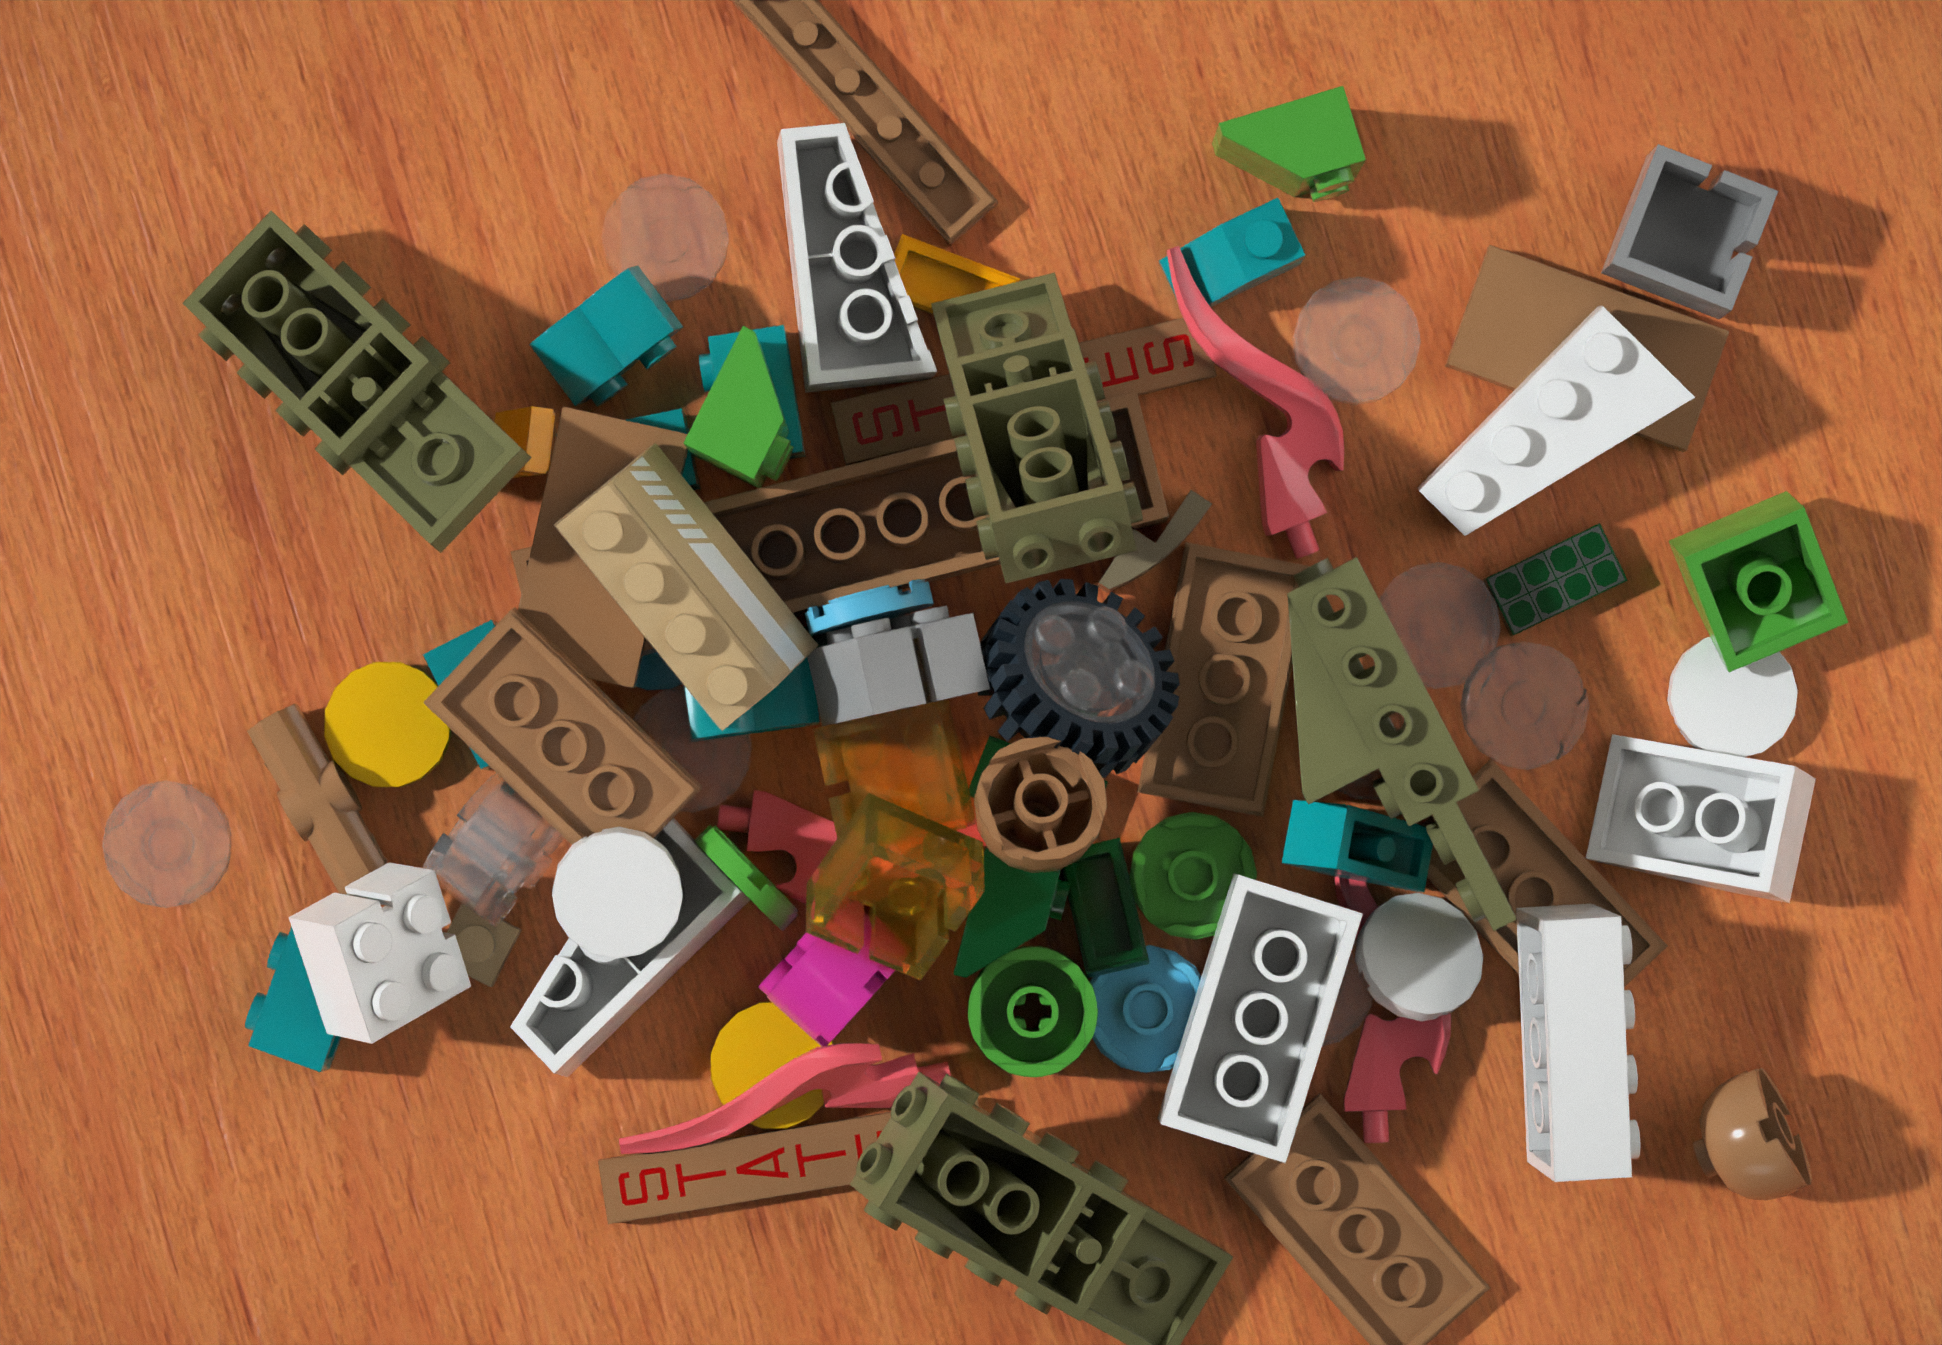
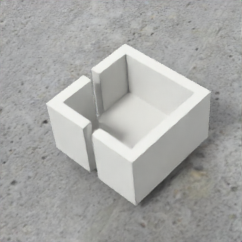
M389 862L345 886L347 895L334 892L289 917L327 1034L373 1044L471 987L455 934L442 932L441 929L450 924L451 920L435 870Z

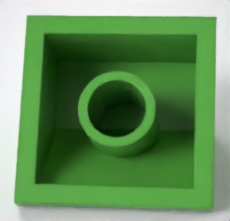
M1343 86L1218 124L1212 142L1215 155L1293 197L1310 193L1313 202L1330 199L1348 192V184L1355 181L1354 179L1366 161Z
M742 326L683 444L691 455L756 488H762L767 477L775 481L779 479L794 447L790 445L791 441L786 439L790 432L760 342L755 331Z
M1787 491L1669 540L1689 595L1728 672H1732L1848 623L1805 507Z

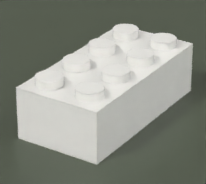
M1233 874L1158 1115L1160 1124L1286 1163L1363 913L1239 874Z
M1594 904L1516 908L1527 1162L1554 1182L1632 1177L1631 1159L1639 1158L1641 1142L1637 1121L1635 1119L1630 1120L1629 1094H1635L1638 1087L1636 1061L1633 1055H1627L1626 1030L1633 1029L1635 1024L1634 999L1630 990H1624L1623 965L1630 964L1632 960L1630 929L1627 925L1621 924V916Z

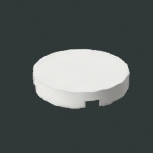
M1707 637L1693 645L1680 657L1670 675L1667 701L1675 724L1689 744L1700 750L1747 757L1764 752L1784 736L1795 716L1798 689L1792 668L1780 652L1728 672L1711 637Z
M614 827L603 829L602 832L593 833L589 837L585 836L572 844L557 866L552 898L556 919L570 940L591 954L619 959L641 955L666 938L678 921L683 899V888L679 869L663 844L645 832Z
M1412 893L1394 896L1369 915L1357 936L1355 960L1359 974L1363 971L1364 978L1370 985L1367 990L1377 1003L1399 1017L1427 1021L1453 1012L1471 997L1481 980L1483 952L1477 932L1460 910L1442 898L1422 893Z

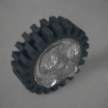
M1060 579L1054 588H1052L1049 580L1037 582L1032 590L1026 587L1018 592L1013 600H1010L980 641L990 689L977 692L978 696H992L983 709L989 720L1002 715L1006 716L1007 720L998 732L1007 742L1018 732L1024 738L1049 737L1061 741L1054 748L1062 746L1071 749L1077 755H1079L1080 751L1093 761L1102 778H1106L1112 770L1116 774H1120L1126 771L1133 762L1136 764L1173 719L1171 714L1178 707L1180 697L1173 694V692L1178 688L1180 682L1178 673L1166 672L1175 662L1170 649L1154 652L1153 649L1162 640V635L1156 627L1144 633L1137 628L1145 615L1136 607L1127 617L1119 613L1117 610L1123 598L1111 592L1104 602L1101 603L1097 601L1099 586L1085 582L1077 594L1072 579Z

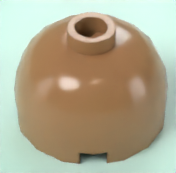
M1049 737L1020 739L998 750L990 760L987 768L982 772L974 798L977 829L989 851L1008 866L1031 873L1058 871L1079 860L1098 838L1107 809L1105 783L1093 761L1081 751L1077 755L1066 747L1059 746L1054 748L1061 741Z
M1757 1068L1750 1072H1743L1715 1089L1706 1100L1699 1119L1703 1139L1694 1142L1693 1147L1697 1160L1708 1178L1719 1175L1729 1190L1747 1199L1767 1201L1797 1192L1800 1188L1810 1185L1812 1177L1799 1134L1793 1137L1784 1115L1791 1114L1777 1087L1764 1069Z

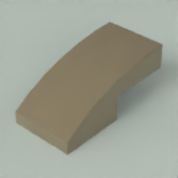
M1190 490L1156 543L1134 529L1133 535L1137 551L1116 556L1097 586L1106 593H1109L1147 573L1185 540L1206 514L1212 503Z

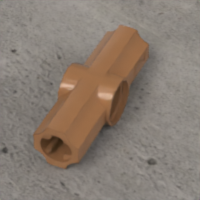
M297 704L273 713L247 731L253 745L262 756L265 766L271 772L280 788L277 795L287 817L304 841H310L340 894L347 895L345 886L388 863L377 840L369 831L359 813L362 810V806L352 785L339 765L334 760L330 761Z

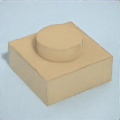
M462 901L447 933L455 934L468 976L489 987H493L522 929L466 901Z

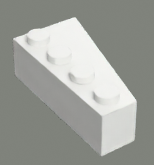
M845 123L781 129L777 140L805 393L923 381L933 378L938 371L930 350L927 349L917 322L916 312L910 296L906 293L894 261V253L873 204V197Z
M1598 306L1419 485L1418 490L1466 536L1692 400L1695 396L1603 306Z
M674 818L654 838L667 848L674 859V863L679 869L683 888V899L678 921L666 938L641 955L619 959L591 954L568 938L558 956H554L510 1026L554 1074L565 1077L570 1076L750 901Z

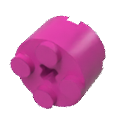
M841 895L758 987L773 1004L820 1046H827L910 953L857 904L851 903L846 897Z

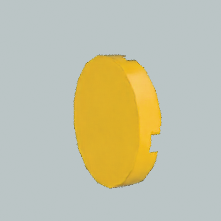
M373 662L352 671L334 688L325 709L324 737L334 761L350 777L373 787H404L425 778L443 760L451 739V729L423 703L436 690L438 684L426 672L402 662Z
M760 1002L736 1013L719 1031L711 1052V1080L721 1103L725 1105L795 1057L821 1046L772 1002ZM822 1089L811 1090L749 1124L762 1129L789 1128L811 1118L824 1104Z

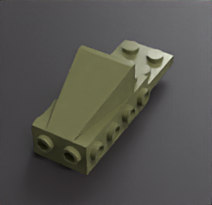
M270 211L183 302L206 326L198 335L225 361L235 354L244 363L237 371V374L264 399L273 391L283 401L275 411L300 435L304 437L312 430L319 436L322 441L315 450L341 475H344L352 467L430 545L441 553L532 457L442 372L451 362L432 344L421 336L413 345L402 335L410 324L383 298L374 307L363 298L371 287L344 261L334 270L324 260L332 250L305 224L295 233L275 213Z
M1055 273L931 303L955 396L943 399L953 437L965 434V436L954 438L963 477L976 475V477L965 479L974 518L986 517V519L976 521L985 560L999 557L1005 583H1010L1137 551L1131 524L1143 521L1135 484L1134 482L1122 484V481L1130 479L1128 465L1121 441L1109 443V440L1117 439V433L1108 400L1097 403L1098 400L1105 399L1096 361L1084 362L1075 330L1071 327Z
M1356 557L1335 569L1329 559L1326 558L1293 575L1299 588L1287 593L1302 794L1308 805L1379 769L1382 777L1374 780L1373 786L1390 819L1403 814L1408 826H1411L1433 815L1436 821L1425 826L1426 831L1444 865L1457 860L1465 879L1455 884L1473 921L1476 923L1487 918L1493 931L1517 920L1506 895L1457 804L1458 801L1479 791L1358 558ZM1326 595L1340 597L1344 603V608L1334 612ZM1368 654L1373 658L1374 666L1364 670L1359 658ZM1396 712L1404 717V723L1397 731L1389 717Z
M918 1072L911 1085L905 1087L894 1100L891 1108V1118L877 1141L870 1144L858 1160L856 1175L850 1185L869 1200L864 1211L896 1231L902 1222L918 1230L915 1240L946 1259L949 1258L952 1251L968 1258L969 1260L965 1267L994 1286L998 1287L1002 1279L1018 1286L1014 1293L1018 1298L1045 1314H1048L1052 1306L1079 1321L1084 1320L1126 1345H1181L1233 1259V1256L1125 1193L1123 1189L1129 1180L1106 1165L1095 1160L1090 1170L1074 1162L1080 1153L1078 1150L1048 1132L1045 1133L1043 1138H1040L1038 1135L1027 1130L1030 1125L1028 1121L1006 1107L996 1103L990 1113L977 1106L975 1102L980 1094L956 1078L946 1074L939 1084Z

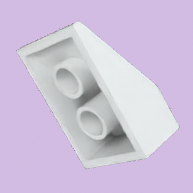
M1612 734L1586 859L1723 891L1790 903L1816 778L1792 765Z

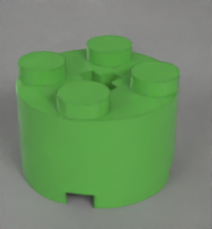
M1043 946L1017 947L985 966L973 983L968 1001L970 1030L981 1052L1001 1069L1023 1077L1048 1076L1072 1064L1090 1043L1097 1024L1098 1009L1096 996L1085 973L1073 960L1063 953ZM1027 993H1038L1040 1003L1050 1005L1051 1007L1050 1016L1040 1017L1037 1028H1027L1024 1017L1014 1016L1013 1013L1015 1005L1025 1004Z

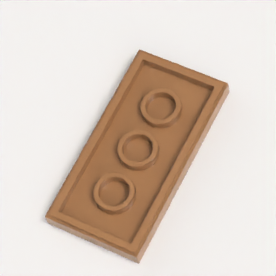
M1489 245L1445 367L1514 391L1598 306H1603L1695 396L1692 400L1634 435L1681 452L1687 451L1729 331Z
M563 407L518 611L589 679L636 688L646 638L553 524L654 443L658 445L683 476L688 449L683 442L688 434Z
M1185 543L1165 650L1170 649L1175 660L1166 672L1178 673L1180 685L1173 694L1180 697L1178 707L1171 714L1173 719L1144 754L1137 793L1263 817L1292 669L1287 593L1299 588L1293 575L1311 566L1199 544Z
M516 608L511 609L423 702L571 844L585 836L589 837L593 833L602 832L603 829L614 827L642 831L655 838L703 788Z
M1489 760L1472 776L1479 791L1458 801L1457 804L1515 915L1516 908L1594 904L1621 916V924L1629 927L1632 938V960L1630 964L1623 965L1625 987L1668 945L1493 760ZM1431 815L1421 826H1427L1435 822L1436 820L1434 819L1433 815ZM1433 845L1427 875L1428 880L1455 908L1464 914L1476 931L1519 975L1517 920L1493 931L1487 918L1475 923L1455 884L1465 879L1457 860L1444 865Z
M1320 1093L1302 1109L1286 1163L1251 1153L1224 1177L1370 1345H1427L1490 1289L1489 1285Z

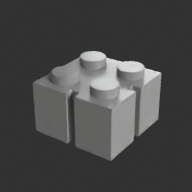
M1658 144L1646 156L1601 274L1708 316L1721 319L1733 309L1753 258L1746 253L1758 245L1778 191L1726 170L1721 172L1711 182L1707 191L1697 186L1708 177L1712 167L1711 164ZM1733 251L1739 253L1738 255H1736L1734 258L1731 259V256H1732V254H1733Z
M947 605L910 613L901 617L879 619L827 632L825 635L828 645L815 648L807 656L822 726L990 689L974 614L969 613L950 618Z

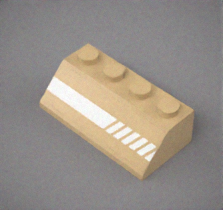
M656 443L553 524L711 720L722 731L770 693L818 646L816 641Z

